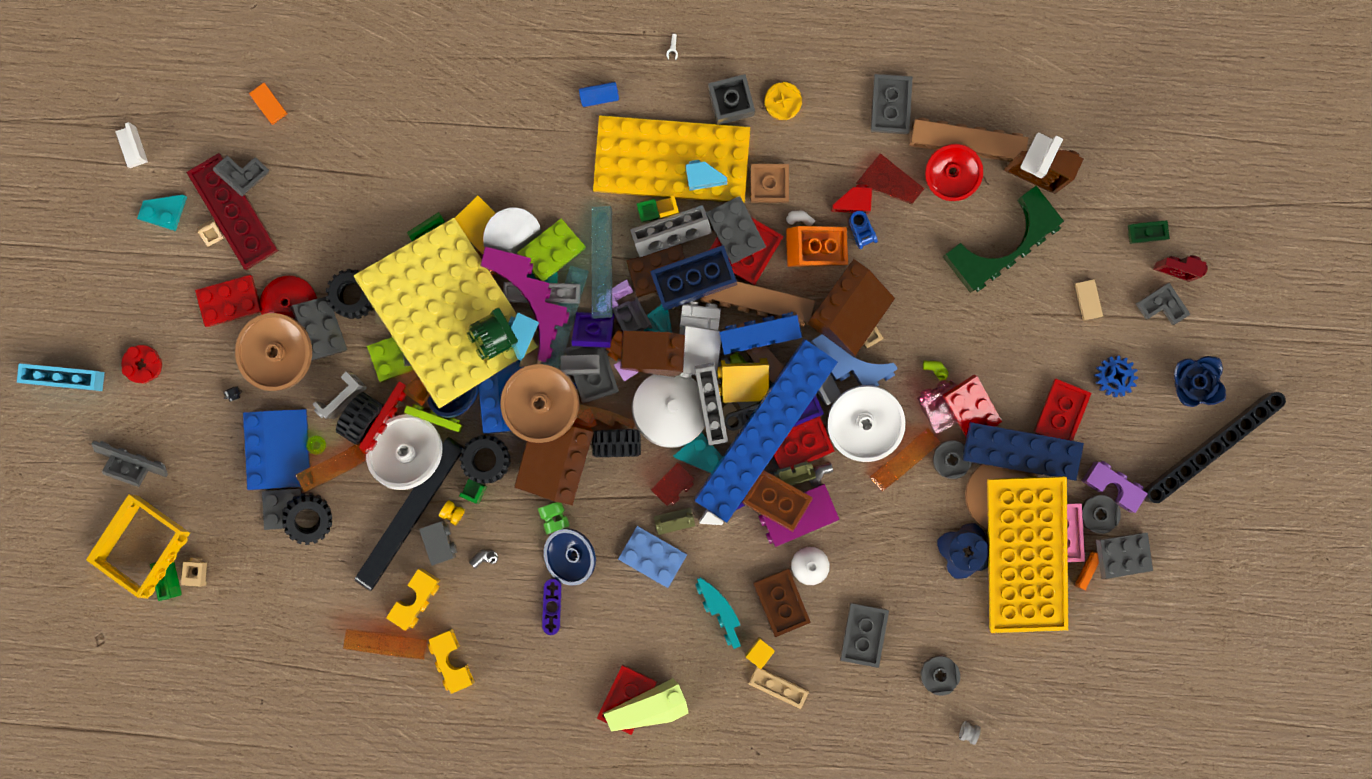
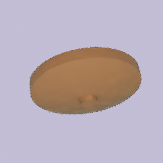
M268 313L255 317L244 326L237 338L235 357L241 374L249 383L259 389L279 391L296 385L305 376L312 360V345L308 333L298 321L284 314Z
M534 364L521 368L509 378L501 395V412L506 425L515 435L529 442L544 443L560 438L573 426L579 411V396L573 381L563 371L550 365Z
M981 464L971 474L966 486L965 499L970 515L981 527L988 530L987 479L1038 477L1037 474Z

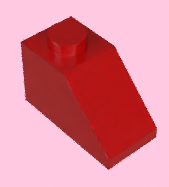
M856 185V187L851 188L832 205L831 212L854 213L856 211H863L869 214L871 212L872 188H867V185Z

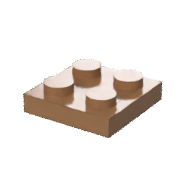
M751 164V203H789V164Z

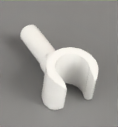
M672 34L671 46L667 51L668 59L670 52L676 53L675 60L678 58L676 34Z

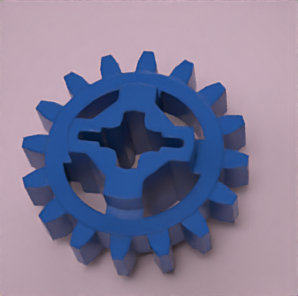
M1112 356L1108 357V362L1106 360L1101 361L1103 367L1098 366L1096 369L1100 372L1094 375L1099 378L1095 382L1096 384H1101L1099 390H1106V396L1112 393L1114 398L1118 397V393L1121 397L1125 396V392L1131 393L1130 387H1136L1133 381L1138 379L1137 376H1134L1137 369L1131 368L1134 363L1127 364L1128 358L1121 360L1120 356H1115V359ZM1119 365L1123 366L1126 370L1121 369ZM1119 374V378L1114 379L1113 376ZM1107 383L1113 385L1116 389L1111 388Z

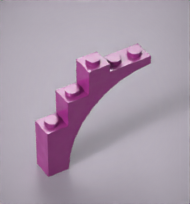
M485 247L480 266L508 279L528 301L535 320L539 322L537 326L539 337L537 360L546 362L547 359L551 358L553 348H550L551 340H555L557 329H554L555 325L562 327L563 323L567 324L569 312H566L567 307L545 302V299L550 297L551 288H549V283L527 277V274L531 275L534 263H530L531 258Z

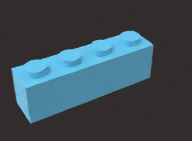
M19 363L16 383L102 391L105 372Z

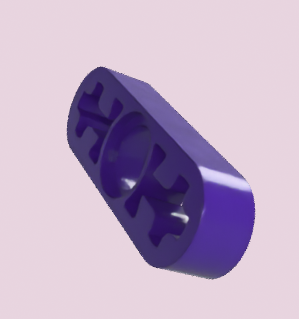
M555 578L547 580L544 584L542 629L547 635L556 634L560 629L562 584ZM552 582H555V585L558 586V589L554 591V596L558 595V599H547V595L551 596V589H548V586ZM554 601L557 603L558 608L555 612L547 610L548 602ZM546 614L549 616L557 615V618H553V624L557 625V628H554L553 631L546 627V624L550 623V617L546 618Z

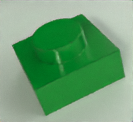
M655 199L637 203L641 223L660 218Z

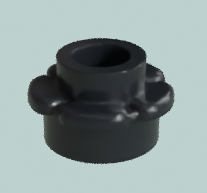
M238 386L223 391L224 399H229V402L239 399V394L242 393V390H239Z

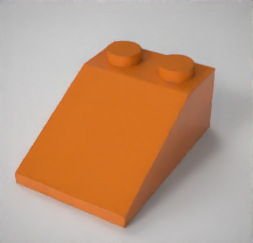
M796 226L786 229L787 267L848 265L847 227Z

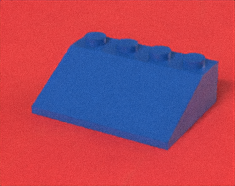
M517 360L479 384L484 434L511 431L502 416L501 395L509 378L515 372L524 368L520 366L521 360Z
M307 409L243 413L247 490L311 486Z

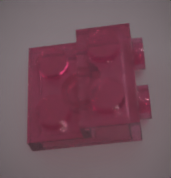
M951 380L940 381L937 384V388L933 390L925 389L921 392V396L917 398L935 434L958 423L942 396L957 386Z

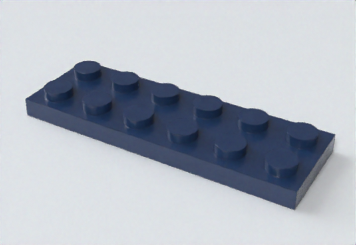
M970 422L962 460L1046 476H1065L1069 480L1077 481L1084 443Z

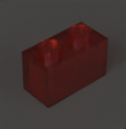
M677 463L651 491L666 506L669 504L673 506L680 499L678 495L683 490L687 492L694 485L692 482L694 478Z

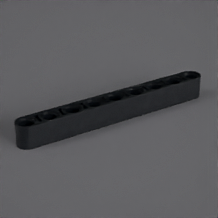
M1280 392L1263 395L1143 490L1148 493L1144 500L1148 503H1160L1283 408L1286 403L1285 396ZM1272 396L1276 399L1275 406L1271 403ZM1257 408L1261 410L1260 417L1256 415ZM1242 420L1246 421L1245 429L1241 427ZM1228 431L1232 435L1230 441L1226 439V433ZM1212 443H1215L1217 446L1214 453L1211 450ZM1198 454L1202 458L1200 464L1196 462V456ZM1183 466L1187 469L1185 476L1180 471ZM1167 478H1170L1172 481L1170 488L1165 483ZM1152 490L1157 492V497L1154 500L1150 496Z
M450 437L446 438L442 444V456L437 469L429 479L413 488L354 579L355 582L370 592L373 590L457 462L464 446Z

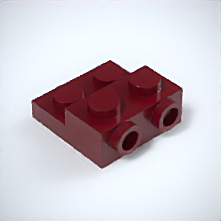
M1194 255L1183 259L1169 256V258L1167 257L1156 262L1153 270L1191 282L1204 276L1208 270V265H1206V262L1201 261L1200 257Z

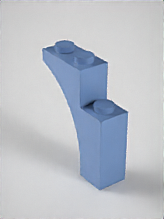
M820 335L811 341L814 346L838 361L830 373L834 381L838 378L842 381L851 376L849 374L850 371L860 386H878L877 382L884 378L887 381L895 376L894 371L897 370V367L894 363L871 364L858 360L824 335Z

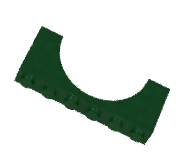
M1034 186L1017 200L1025 216V233L1020 245L1012 254L1002 258H984L973 254L960 243L943 256L944 260L970 293L974 290L976 292L982 290L986 286L984 282L988 279L995 280L1001 275L1000 270L1004 267L1006 269L1012 267L1017 263L1015 261L1017 257H1025L1031 252L1030 247L1034 244L1038 247L1047 240L1045 238L1047 234L1051 233L1053 235L1061 229L1060 224L1064 220L1037 186Z

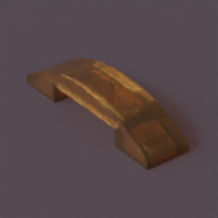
M926 428L904 449L874 472L870 478L881 491L885 490L933 450L940 441L929 428Z
M360 444L353 445L322 463L311 466L296 474L295 476L304 492L318 487L366 462V454L360 451Z

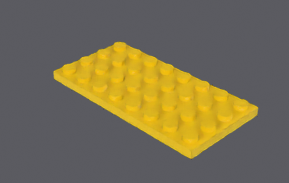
M599 116L593 192L666 198L674 195L675 198L718 202H728L740 196L743 203H745L750 127ZM693 160L706 162L727 177V185L689 191L686 165Z
M1067 477L987 479L989 631L991 633L1068 630Z

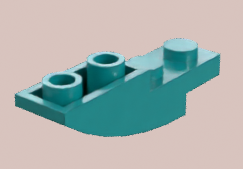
M702 577L697 578L698 583L695 586L699 595L702 593L706 601L702 603L706 613L710 612L712 616L719 613L720 616L717 619L721 628L725 626L727 634L724 636L728 646L732 645L733 649L740 647L741 645L734 628L741 624L731 605L712 584Z

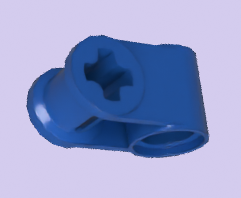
M863 211L854 212L848 222L854 240L861 250L867 244L877 243L878 239L866 213ZM854 216L862 218V225L854 223Z

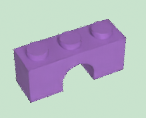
M1104 461L1093 462L1082 482L1097 492H1103L1108 484L1113 483L1118 489L1115 503L1130 513H1136L1148 494L1143 491L1144 487L1136 482L1132 484L1126 480L1128 477L1119 471L1115 473L1110 469L1111 466Z

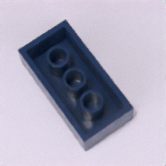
M724 245L650 271L665 311L737 285Z

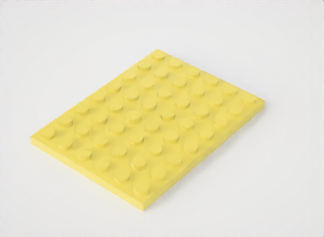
M455 218L354 275L355 280L439 409L519 360L514 349L508 352L504 351L490 360H481L476 352L478 349L476 344L471 343L468 339L467 332H469V326L490 315L492 310L500 308L507 322H509L511 316H516V312L489 270L480 266V256ZM533 338L525 356L538 348Z

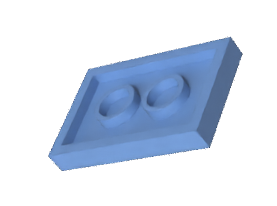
M637 526L618 560L668 588L687 554Z

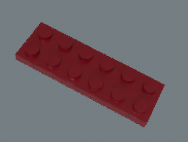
M218 153L186 173L244 270H248L279 250L247 196L239 195L213 171V168L224 159Z

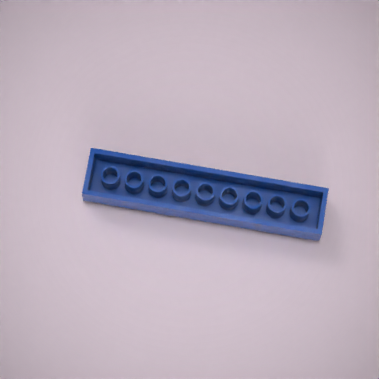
M803 339L695 496V501L725 522H728L838 361Z

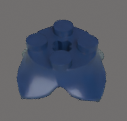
M1206 356L1198 360L1184 359L1177 363L1174 372L1177 396L1183 405L1188 407H1196L1199 404L1215 405L1226 400V388L1220 381V376L1223 373V365L1220 358ZM1199 378V383L1201 384L1196 386L1194 381Z
M976 523L965 524L961 526L959 531L947 532L937 540L938 550L946 558L947 570L953 578H967L976 571L988 568L986 536ZM969 546L971 554L965 557L963 549Z

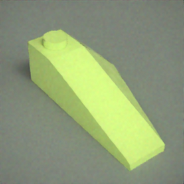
M672 678L603 714L610 730L618 731L672 722L688 714V708L679 684Z

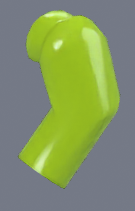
M923 360V370H932L941 381H945L948 378V370L942 362Z

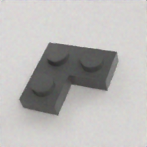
M226 156L213 168V171L241 196H244L270 171L256 157L245 167L241 168L230 157Z
M1170 283L1165 284L1136 303V306L1146 320L1161 310L1172 325L1177 324L1190 315Z
M302 489L262 491L264 530L284 529L282 524L283 509L286 507L287 502L291 501L295 495L297 497L301 496V493H303Z

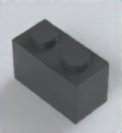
M441 521L419 529L431 566L456 558L455 553H458L455 543H451L449 537L451 530L448 524Z

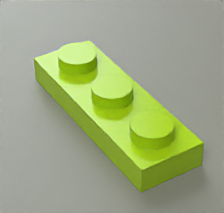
M413 404L410 407L406 405L404 413L459 433L463 429V426L459 424L460 420L455 418H448L446 420L432 410L429 414L424 412V408Z

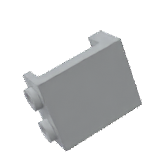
M346 371L341 378L348 386L327 406L324 403L315 401L313 403V406L316 408L314 411L321 418L335 419L345 410L355 396L367 389L366 385L355 374Z

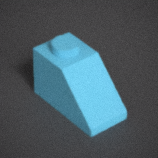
M693 160L686 165L689 191L727 185V177L706 162Z
M517 313L515 317L511 316L508 324L518 339V343L513 348L517 359L522 360L539 322Z

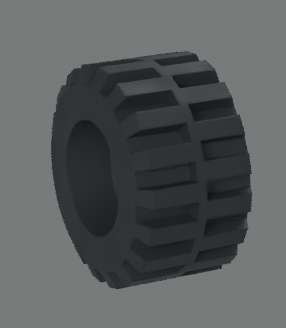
M347 269V271L341 270L339 275L334 274L332 276L334 279L332 281L329 280L328 285L330 286L326 288V293H328L326 300L329 301L328 305L337 314L349 319H360L363 315H369L368 312L373 311L374 307L363 290L361 298L357 303L353 305L345 304L343 300L344 289L350 284H358L354 275L360 271Z
M361 392L351 400L341 414L336 425V433L355 445L360 444L384 405L368 394Z
M637 429L596 430L593 433L592 456L637 457L641 455V431Z
M480 435L474 437L461 450V469L464 470V474L470 480L477 483L488 484L500 480L507 473L508 466L511 463L509 462L511 457L507 446L504 445V442L493 436ZM482 448H489L496 455V463L491 470L482 471L475 464V455Z
M301 493V496L298 497L295 495L291 501L287 502L286 507L283 509L282 524L286 535H289L292 541L294 539L297 540L299 544L305 542V545H310L309 542L318 543L319 539L323 540L325 534H328L330 527H332V513L327 501L323 500L319 495L314 496L313 493H309V495ZM304 509H312L318 513L319 521L313 527L303 528L296 523V515Z

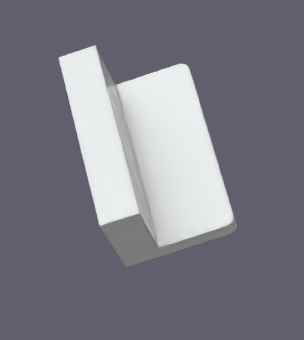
M129 122L125 123L126 128L115 132L127 167L133 168L147 163L148 160L136 126Z
M1037 133L1020 168L1039 178H1043L1047 174L1063 139L1058 136L1051 139L1041 133Z

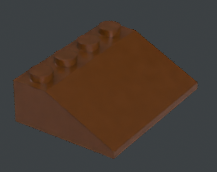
M1058 150L1047 174L1043 178H1039L1020 168L1028 152L1021 151L1005 166L1004 171L1056 194L1075 179L1084 158L1080 157V154L1073 150Z
M853 259L807 324L855 357L895 298L868 268Z
M574 423L567 433L556 440L544 443L527 441L514 488L573 506L594 433L591 427Z

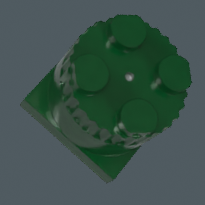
M500 308L492 310L490 315L471 324L469 332H467L470 342L476 344L478 348L476 352L481 360H490L504 351L508 352L518 343L517 337Z

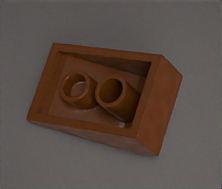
M623 331L620 369L669 377L680 375L683 373L685 335L670 332Z

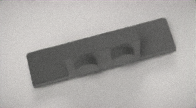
M97 441L92 442L94 452L110 457L102 470L103 475L140 487L148 471L163 477L168 475L165 465L159 461L152 462L142 455L130 454L123 448H113L103 441H100V443Z

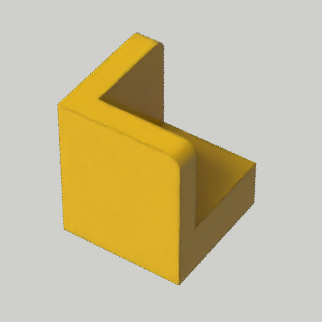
M670 195L668 199L656 201L660 219L679 213L674 195Z
M759 637L745 654V657L762 669L775 651Z

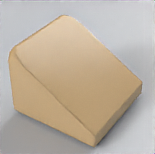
M214 219L197 228V232L207 247L225 238Z

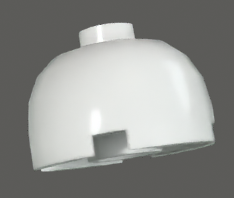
M816 547L800 549L794 554L791 561V570L794 577L805 585L819 584L829 573L830 563L828 557L822 550Z

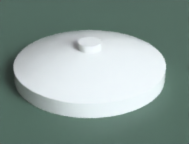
M653 374L644 380L637 389L632 402V416L637 429L650 442L663 447H680L693 441L704 429L705 421L698 383L694 379L680 377V375L669 377Z
M873 385L856 386L843 392L834 401L828 415V432L834 446L843 455L856 461L872 462L888 456L900 444L905 432V416L898 400L887 390Z
M404 414L388 419L386 422L388 426L382 435L379 434L376 439L378 441L373 451L369 450L366 454L368 469L377 481L388 488L396 490L414 488L429 479L437 469L442 456L441 437L429 421L412 415Z

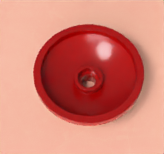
M948 144L940 147L931 155L926 165L925 178L928 187L937 197L946 201H960L968 198L979 188L982 182L983 165L980 157L973 149L962 144ZM952 167L956 168V172L953 174L949 173Z
M290 275L278 277L272 280L262 292L260 298L261 314H284L294 319L290 307L315 300L317 295L313 287L302 278ZM287 299L288 304L283 306V301Z

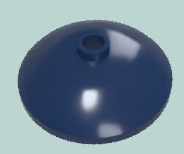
M479 385L440 409L427 391L429 407L441 417L452 418L459 416L474 403L478 395Z
M571 528L555 531L548 537L544 546L546 567L550 574L559 582L575 586L584 583L593 574L596 565L595 551L590 541L581 532Z

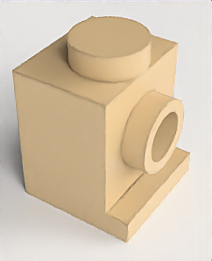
M190 558V561L183 562L181 585L205 586L207 583V562H202V558ZM195 568H198V575L194 573Z

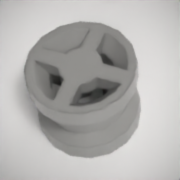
M964 721L960 729L959 740H968L970 744L975 745L978 741L981 727L978 725L972 726L969 722Z

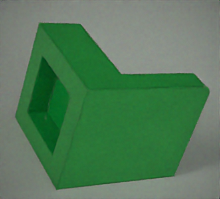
M469 478L459 497L479 504L487 486L472 481Z

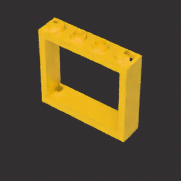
M128 494L86 560L137 598L148 599L154 593L159 580L165 576L169 565L175 561L180 548L186 544L190 532L141 497ZM140 507L176 532L141 586L106 561V558Z

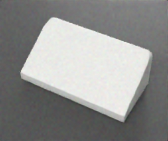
M707 509L699 520L700 524L722 525L724 523L721 518Z

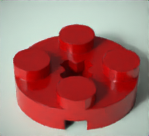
M145 345L132 346L128 348L122 358V374L132 382L148 383L159 376L162 370V360L159 358L158 352L152 347ZM141 359H144L143 362L146 364V367H142L140 370L137 364Z

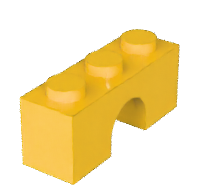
M419 568L408 583V586L416 592L415 603L408 605L401 600L397 601L386 619L405 631L409 628L413 629L419 620L417 618L420 611L424 612L430 603L427 600L439 590L440 586L438 583L440 580L423 568Z
M453 629L430 638L428 644L430 653L436 657V668L439 673L442 672L443 685L446 691H450V694L475 683L468 664L463 667H454L449 661L450 652L460 647Z

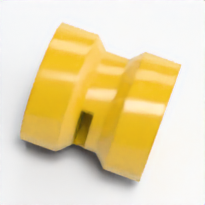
M448 500L443 506L439 517L450 520V523L456 526L466 509L454 505V502Z

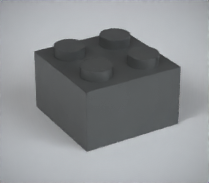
M746 74L708 83V91L717 125L754 116L755 108Z

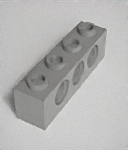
M703 205L630 229L639 257L712 233Z
M714 363L695 366L708 443L709 445L728 442Z

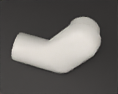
M802 210L791 211L786 217V221L791 225L797 221H802L805 225L812 226L815 222L811 216Z

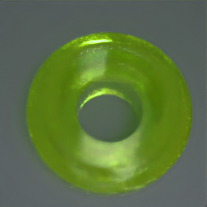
M321 436L310 437L306 445L307 450L314 455L323 453L326 449L325 439ZM315 442L320 443V447L318 449L314 448Z

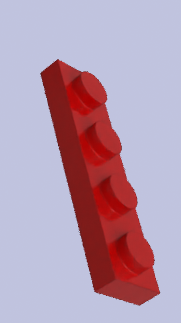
M400 381L398 382L359 446L360 451L367 454L369 450H374L378 442L376 441L378 435H382L388 426L386 422L389 417H394L398 409L396 408L398 402H402L408 393L405 384Z

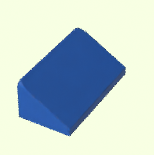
M616 82L579 88L583 107L619 100Z

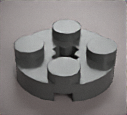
M946 441L934 450L933 466L940 476L948 479H958L963 477L969 470L972 462L962 460L965 449L962 443ZM951 454L953 457H957V461L954 462L955 465H951L947 461Z
M1095 495L1086 499L1082 505L1083 525L1094 533H1109L1119 524L1121 519V511L1118 504L1112 498L1105 495ZM1099 509H1102V512L1105 513L1101 520L1096 516V512Z
M934 656L923 663L920 676L922 684L928 691L939 696L948 695L954 691L953 689L960 682V671L951 659L945 656ZM939 670H941L942 673H945V676L942 677V681H939L938 678H935V674H937Z

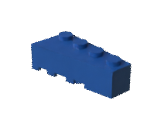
M793 312L782 314V318L776 320L774 316L763 318L762 323L756 324L755 320L744 322V326L737 328L736 324L725 326L726 330L719 332L724 355L803 337L798 315H793Z

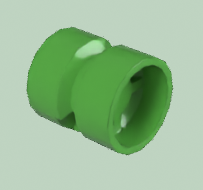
M555 502L538 508L541 519L545 520L543 526L546 534L570 526L567 516L563 515L565 510L562 503Z

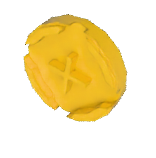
M788 82L773 84L765 95V108L775 119H791L801 108V93L795 85Z

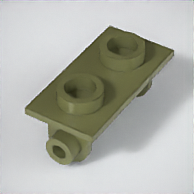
M811 461L794 465L795 469L792 470L791 467H786L780 470L777 469V472H774L775 477L789 485L816 478Z
M691 507L654 516L658 535L695 526Z

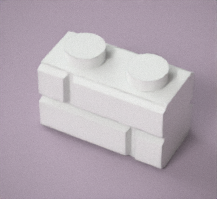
M693 301L683 304L680 327L688 326L718 331L721 309L717 308L715 304H706V307L698 306V302Z

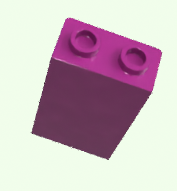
M825 484L804 492L813 497V500L794 532L762 514L758 516L762 527L765 525L767 527L768 533H766L769 544L773 543L777 547L840 520Z

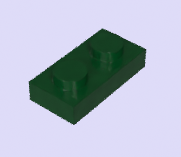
M1167 220L1128 225L1130 244L1170 239Z

